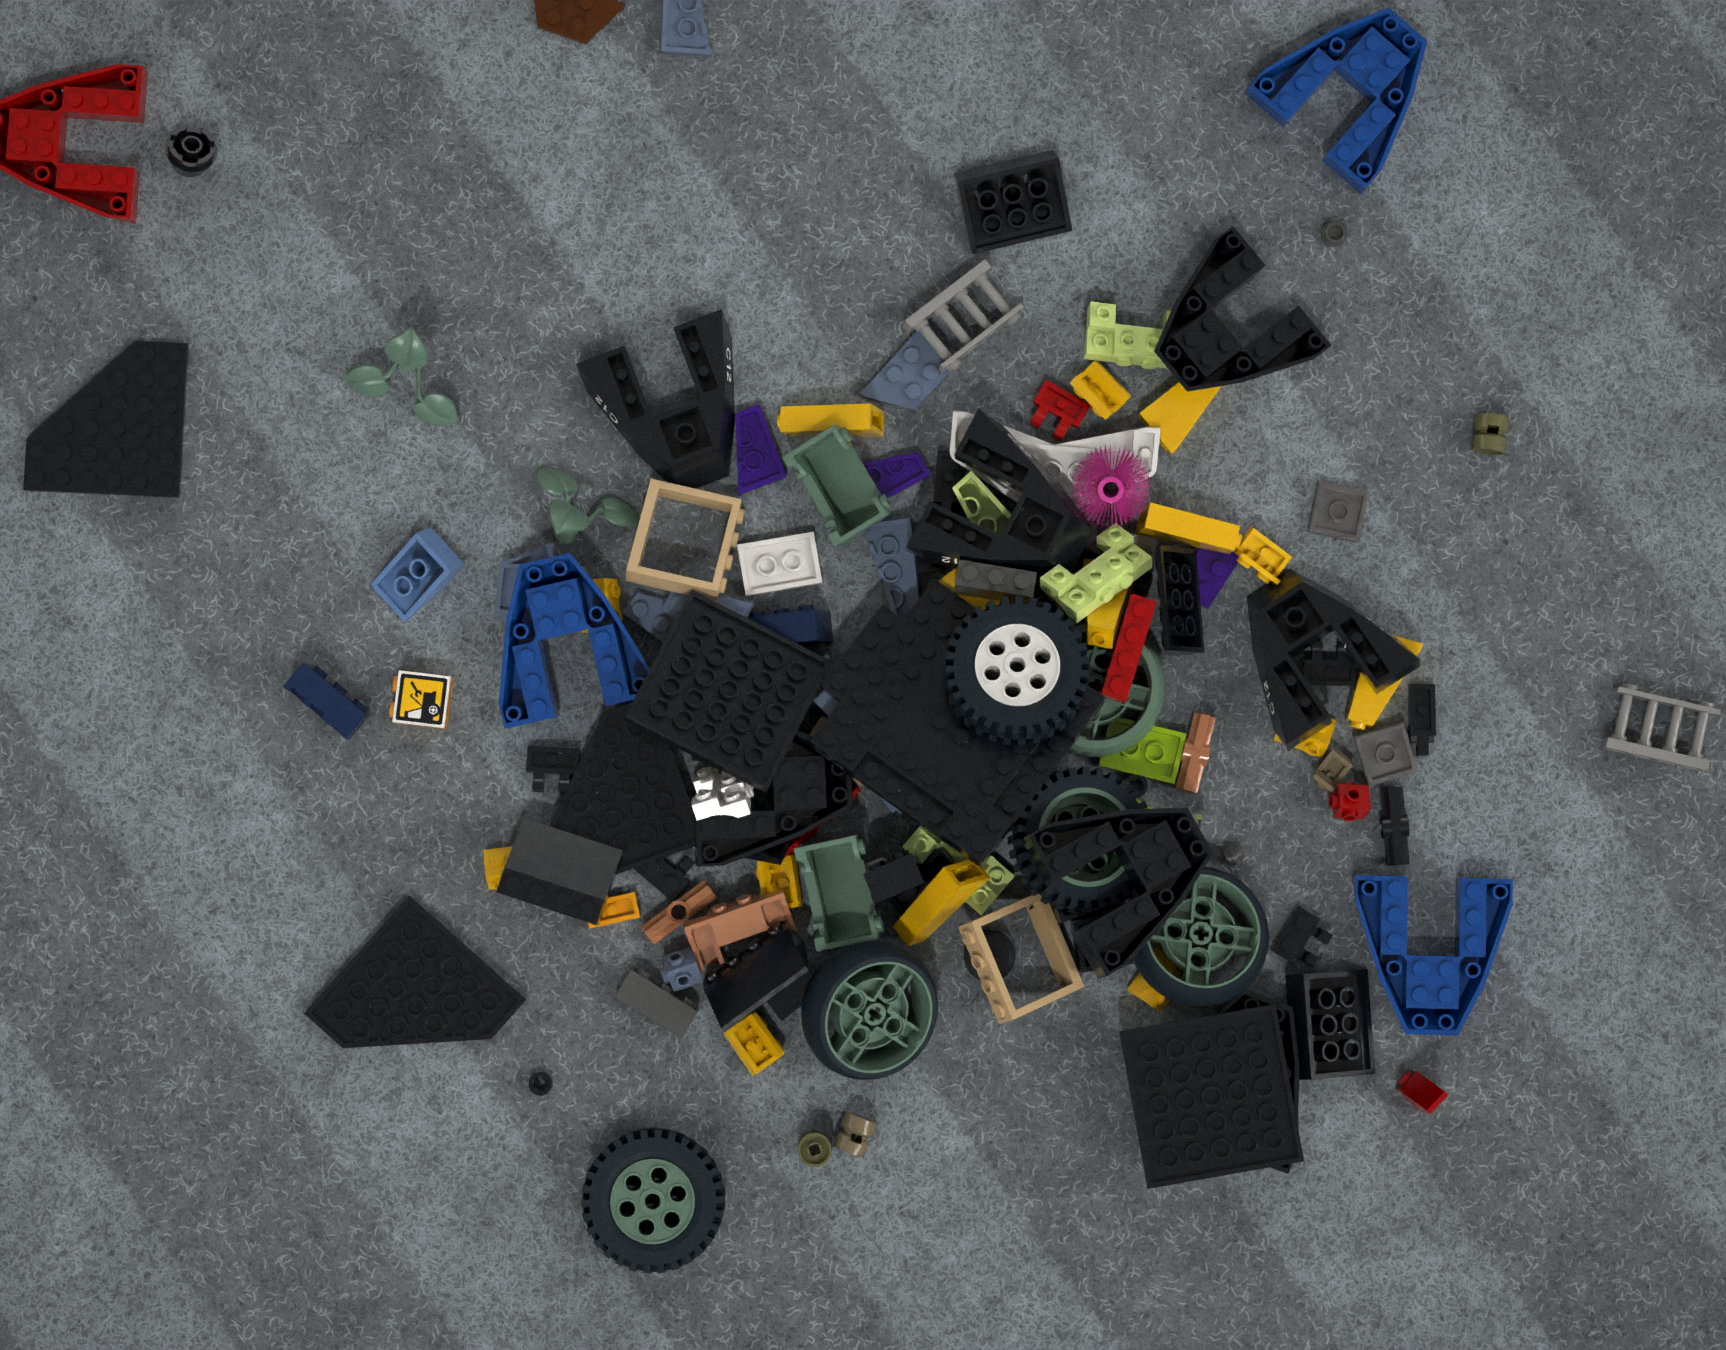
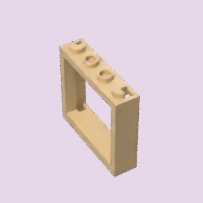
M650 479L626 569V581L684 595H689L691 590L717 602L719 593H724L726 589L727 578H723L725 570L730 571L733 555L729 554L731 547L736 548L739 533L735 532L737 524L742 525L745 510L741 509L742 499ZM659 496L730 513L712 583L641 566Z
M1031 894L958 927L963 937L962 941L971 956V963L981 980L982 989L991 1004L992 1013L995 1014L999 1024L1012 1021L1084 987L1050 903L1046 905L1040 901L1042 898L1040 894L1035 896ZM1026 907L1060 989L1015 1009L981 926Z

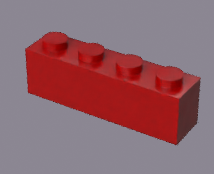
M1135 594L1130 595L1100 694L1106 699L1122 704L1126 703L1157 601Z

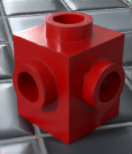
M1353 782L1338 784L1335 790L1330 793L1328 801L1329 808L1333 811V818H1339L1343 821L1363 820L1371 810L1369 785H1355Z

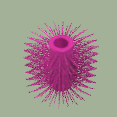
M1106 444L1104 449L1105 459L1101 446L1100 455L1095 447V455L1090 454V457L1086 455L1089 458H1086L1088 465H1085L1082 471L1074 477H1078V479L1072 481L1080 482L1072 484V486H1078L1079 488L1072 489L1079 491V493L1074 491L1073 493L1077 494L1082 501L1080 499L1079 501L1075 498L1073 499L1078 502L1076 505H1081V511H1088L1084 517L1088 513L1094 514V521L1100 511L1097 525L1105 507L1102 520L1103 525L1108 503L1109 508L1111 503L1112 526L1113 508L1116 525H1118L1117 512L1121 524L1123 523V518L1127 524L1128 520L1126 519L1136 515L1134 513L1136 512L1135 507L1141 511L1138 505L1149 495L1145 494L1150 492V490H1144L1150 488L1144 487L1150 485V483L1142 480L1144 479L1149 482L1150 480L1143 477V475L1147 478L1150 477L1143 473V471L1145 472V465L1143 468L1141 467L1142 459L1139 462L1138 459L1133 461L1135 458L1129 457L1130 449L1123 460L1124 448L1118 463L1119 448L1115 468L1111 469V444L1109 449L1110 467ZM1108 482H1114L1118 487L1114 490H1109L1104 485Z

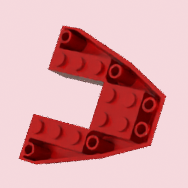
M116 64L41 83L1 99L0 169L30 187L101 216L136 224L140 173L135 167L64 163L67 118L144 123L148 81L146 69L138 65Z

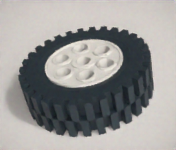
M1015 596V603H1009L1008 597L1000 598L999 605H995L994 600L986 602V609L984 610L978 606L973 611V617L967 615L962 621V627L957 626L954 631V638H951L948 644L944 678L946 692H949V702L951 706L955 705L956 715L959 718L961 716L964 717V724L968 728L974 725L976 727V734L982 737L984 732L988 733L989 740L995 743L997 737L1004 738V745H1010L1011 740H1018V746L1025 745L1026 739H1032L1034 744L1040 742L1042 735H1045L1046 739L1052 737L1055 729H1058L1060 732L1065 728L1067 720L1071 722L1075 717L1076 710L1080 709L1083 697L1085 696L1090 662L1089 656H1086V643H1081L1082 634L1079 629L1074 632V622L1070 618L1066 621L1063 620L1064 612L1060 609H1057L1055 613L1051 612V604L1044 602L1043 607L1037 606L1038 599L1030 597V602L1027 604L1022 603L1023 596ZM1023 638L1029 644L1026 647H1019L1015 641ZM992 647H1000L1004 652L1001 655H993L990 649ZM1039 655H1044L1049 659V662L1040 664L1035 658ZM1014 663H1019L1024 667V670L1014 672L1010 666ZM993 671L999 675V678L988 680L985 674ZM1034 680H1040L1045 686L1041 689H1035L1030 683ZM1009 688H1014L1018 690L1019 695L1009 697L1005 691Z

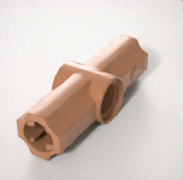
M1193 713L1188 737L1184 743L1175 789L1197 794L1203 768L1206 767L1211 745L1209 743L1214 729L1215 717Z
M703 880L642 925L641 928L655 945L716 900L717 897L705 880ZM676 905H683L686 908V916L681 920L675 919L672 915V910Z

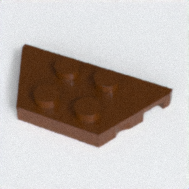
M534 0L537 27L539 29L585 45L600 30H603L619 12H622L626 6L625 3L617 0Z

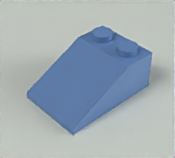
M432 528L417 532L371 583V586L404 622H407L448 585L465 564Z

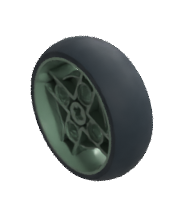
M1205 867L1189 891L1188 899L1181 903L1133 958V961L1145 981L1158 993L1170 1000L1190 1006H1210L1223 1003L1244 992L1262 970L1269 946V929L1266 915L1256 896L1243 882L1222 870ZM1216 893L1226 898L1237 909L1246 927L1236 926L1229 911L1216 902ZM1195 906H1203L1207 914L1205 916L1199 915L1195 910ZM1167 928H1175L1179 934L1178 938L1169 936ZM1197 930L1200 931L1201 936H1204L1201 941L1198 940L1197 935H1194ZM1219 934L1227 935L1230 939V944H1223L1219 939ZM1151 944L1162 946L1168 960L1175 967L1182 970L1181 980L1173 976L1161 965L1152 950ZM1233 955L1246 957L1244 964L1233 977L1222 983L1209 985L1210 973L1224 967ZM1191 957H1199L1202 961V967L1194 966L1191 962Z
M885 941L854 943L829 956L811 977L806 987L801 1007L804 1036L817 1059L835 1073L857 1080L884 1078L907 1067L924 1050L936 1025L938 997L929 971L921 960L909 950ZM879 965L875 972L869 971L856 974L865 968ZM910 982L911 1005L908 1013V1002L903 990ZM887 985V988L882 992L883 987ZM853 995V998L848 1001V998ZM832 1004L831 1014L836 1031L829 1040L827 1023ZM892 1019L891 1023L886 1026L887 1022ZM858 1029L857 1033L852 1036L853 1032ZM881 1047L876 1051L861 1055L864 1049H875Z

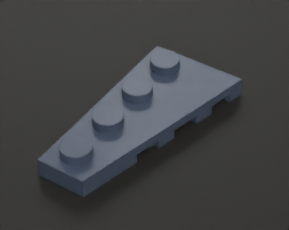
M662 0L660 53L711 57L712 52L708 42L701 0Z
M913 518L878 522L864 532L869 542L868 546L871 555L874 556L878 568L877 572L885 587V594L891 611L903 619L921 597L917 556L906 549L914 532Z

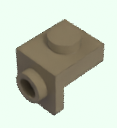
M1334 747L1314 771L1312 778L1315 779L1314 782L1318 787L1333 792L1355 762Z

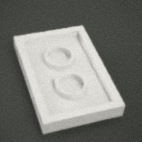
M814 532L737 545L746 597L822 584Z

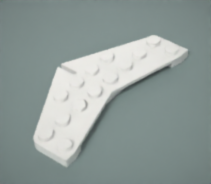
M953 410L950 441L951 458L1018 503L1022 495L1021 492L955 459L954 454L975 415L966 411ZM1004 426L1062 485L1073 502L1077 504L1078 502L1073 499L1077 498L1072 496V494H1075L1073 491L1077 493L1079 491L1072 488L1079 487L1072 486V484L1080 482L1072 481L1078 479V477H1074L1082 471L1078 465L1082 462L1083 457L1086 460V458L1089 459L1086 457L1087 453L1095 455V447L1100 455L1101 446L1105 459L1104 449L1106 444L1110 467L1109 449L1111 444V469L1113 468V459L1115 468L1119 448L1118 463L1125 448L1123 460L1130 449L1129 457L1134 452L1133 458L1135 459L1133 461L1142 459L1141 463L1145 465L1144 470L1149 473V475L1146 474L1147 476L1152 477L1157 469L1160 427L1146 426L1052 444ZM1108 482L1104 485L1109 490H1114L1118 487L1114 482Z

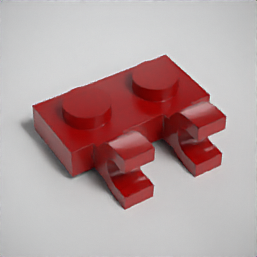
M1045 380L1032 403L1039 408L1031 419L1030 424L1039 429L1047 413L1057 417L1061 421L1052 437L1061 442L1070 426L1076 429L1079 427L1091 405L1050 381Z

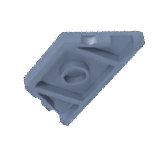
M915 332L860 395L866 399L869 398L888 405H895L903 409L915 411L949 374V371L946 370L942 374L939 373L938 369L944 361L921 332Z
M554 543L546 544L499 563L495 615L505 621L507 619L519 564L553 557Z

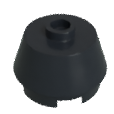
M184 125L171 133L165 144V153L172 168L178 174L185 177H196L203 174L214 163L217 157V148L213 136L206 129L201 128V130L187 128L188 125Z
M982 930L1000 974L1004 978L1012 970L1015 963L1014 945L1000 931ZM965 945L963 954L965 966L970 974L980 980L976 969L971 963V956Z

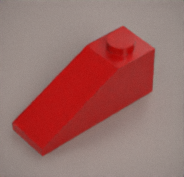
M1413 1070L1411 1073L1406 1071L1397 1081L1399 1086L1396 1090L1420 1112L1431 1114L1448 1096L1444 1090L1418 1071Z

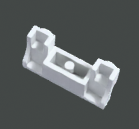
M705 767L693 775V784L697 794L695 795L696 797L692 798V808L697 821L715 815H730L740 818L751 814V797L754 796L753 786L724 771H721L720 774L718 768Z

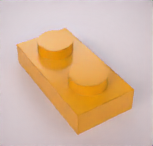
M632 892L609 897L599 925L588 923L589 929L641 918L636 893Z

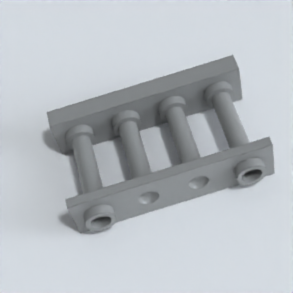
M985 259L907 318L902 326L908 334L914 330L917 333L921 332L944 362L938 369L940 374L946 370L949 372L954 371L961 365L960 359L1004 325L1008 324L1010 327L1021 318L1019 314L1024 306L1020 303L1015 308H1010L989 282L987 274L991 266ZM974 284L983 289L1004 315L993 325L968 295L969 291L967 289ZM954 299L962 303L984 330L973 340L948 311V304ZM933 315L940 316L964 347L954 355L948 351L928 326V319Z
M1622 683V687L1614 688L1613 693L1622 695L1615 733L1611 734V738H1603L1601 749L1701 772L1708 771L1710 760L1703 759L1701 751L1709 715H1720V709L1713 708L1714 704L1710 702L1698 701V704L1637 691L1638 686ZM1633 698L1648 701L1640 740H1637L1636 743L1627 742V737H1625ZM1658 704L1673 707L1665 746H1662V749L1652 747L1650 742ZM1683 710L1699 713L1691 751H1688L1687 755L1677 753L1678 749L1675 748Z

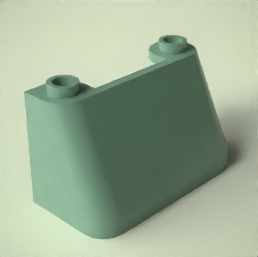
M839 425L829 427L782 457L787 467H793L798 473L796 474L797 478L803 481L827 522L825 523L826 528H832L831 534L828 537L834 547L844 546L890 515L889 509L892 507L885 494L881 495L852 446L850 432L846 427L841 428Z
M856 834L794 848L796 861H800L801 865L804 864V867H801L800 870L804 874L814 919L813 929H819V931H816L817 938H814L816 952L878 939L880 932L884 931L881 916H876L872 894L863 875L867 872L863 857L864 854H867L864 839H859Z

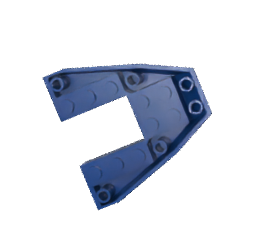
M1388 7L1335 28L1268 66L1248 87L1245 94L1281 126L1285 127L1334 71L1372 104L1326 154L1323 162L1358 193L1362 194L1382 170L1410 105L1427 40Z
M571 553L519 564L505 626L499 707L504 729L560 716L543 639L588 629L605 706L634 700L650 670L607 597Z
M1353 875L1352 882L1355 902L1381 984L1405 1034L1458 1036L1486 983L1513 905V879L1456 878L1455 956L1407 955L1408 876Z

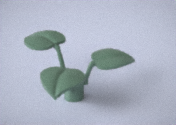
M412 327L392 337L386 343L385 352L389 359L394 362L387 373L382 375L379 367L364 364L354 367L345 376L347 384L357 392L369 397H380L388 391L389 384L386 379L392 375L398 366L406 372L416 370L417 398L420 401L416 402L413 406L415 414L424 422L438 426L453 424L459 420L456 407L448 397L439 393H428L425 397L422 395L421 368L428 361V353L422 340Z
M537 468L536 478L539 485L551 494L563 495L565 499L553 500L549 505L550 520L555 530L554 536L560 542L565 544L573 543L578 531L586 529L589 523L601 513H604L605 519L613 524L638 526L640 520L638 513L628 503L618 498L609 497L603 499L602 507H599L588 517L582 510L569 503L570 494H574L578 490V485L573 477L555 468Z

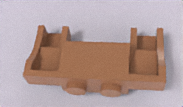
M782 888L758 897L756 894H744L729 904L718 903L712 906L711 910L707 911V915L683 923L700 972L705 970L704 966L718 961L719 964L725 963L720 949L721 946L764 932L776 923L781 924L787 920L797 932Z

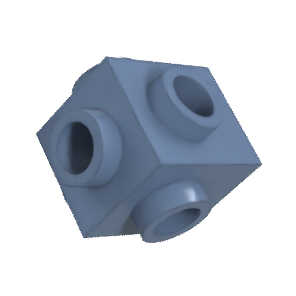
M691 947L662 957L664 968L660 969L665 984L670 982L674 992L703 982Z

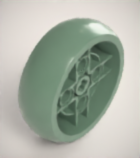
M1085 618L1078 623L1073 621L1074 632L1079 629L1082 637L1086 636ZM1146 639L1139 661L1145 672L1147 687L1136 685L1133 681L1125 704L1105 698L1104 705L1069 750L1070 753L1085 757L1115 755L1130 749L1151 731L1160 716L1164 704L1165 676L1156 651ZM1094 645L1092 649H1087L1086 656H1089L1090 662L1087 685L1093 684L1095 680L1100 682L1098 686L1103 685L1107 668H1098L1095 665V658L1103 655L1110 662L1114 645L1112 649ZM1040 655L1049 662V659L1046 656ZM1127 709L1141 712L1133 724L1121 733L1108 738L1095 739L1098 726L1117 720Z

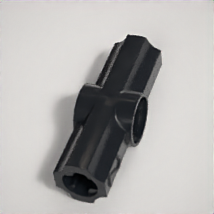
M1403 786L1379 788L1382 813L1380 824L1383 825L1381 837L1384 839L1386 866L1410 864L1407 839L1409 837L1408 815L1405 814Z

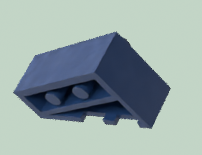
M814 605L798 606V611L789 612V608L774 609V614L765 615L764 611L749 613L748 619L797 644L810 645V643L833 642L831 612L814 609Z
M303 662L283 687L298 697L303 704L312 709L344 738L350 740L369 718L365 713L368 708L356 698L353 702L345 696L348 691L339 683L335 682L332 685L325 679L328 674L316 665L312 668Z

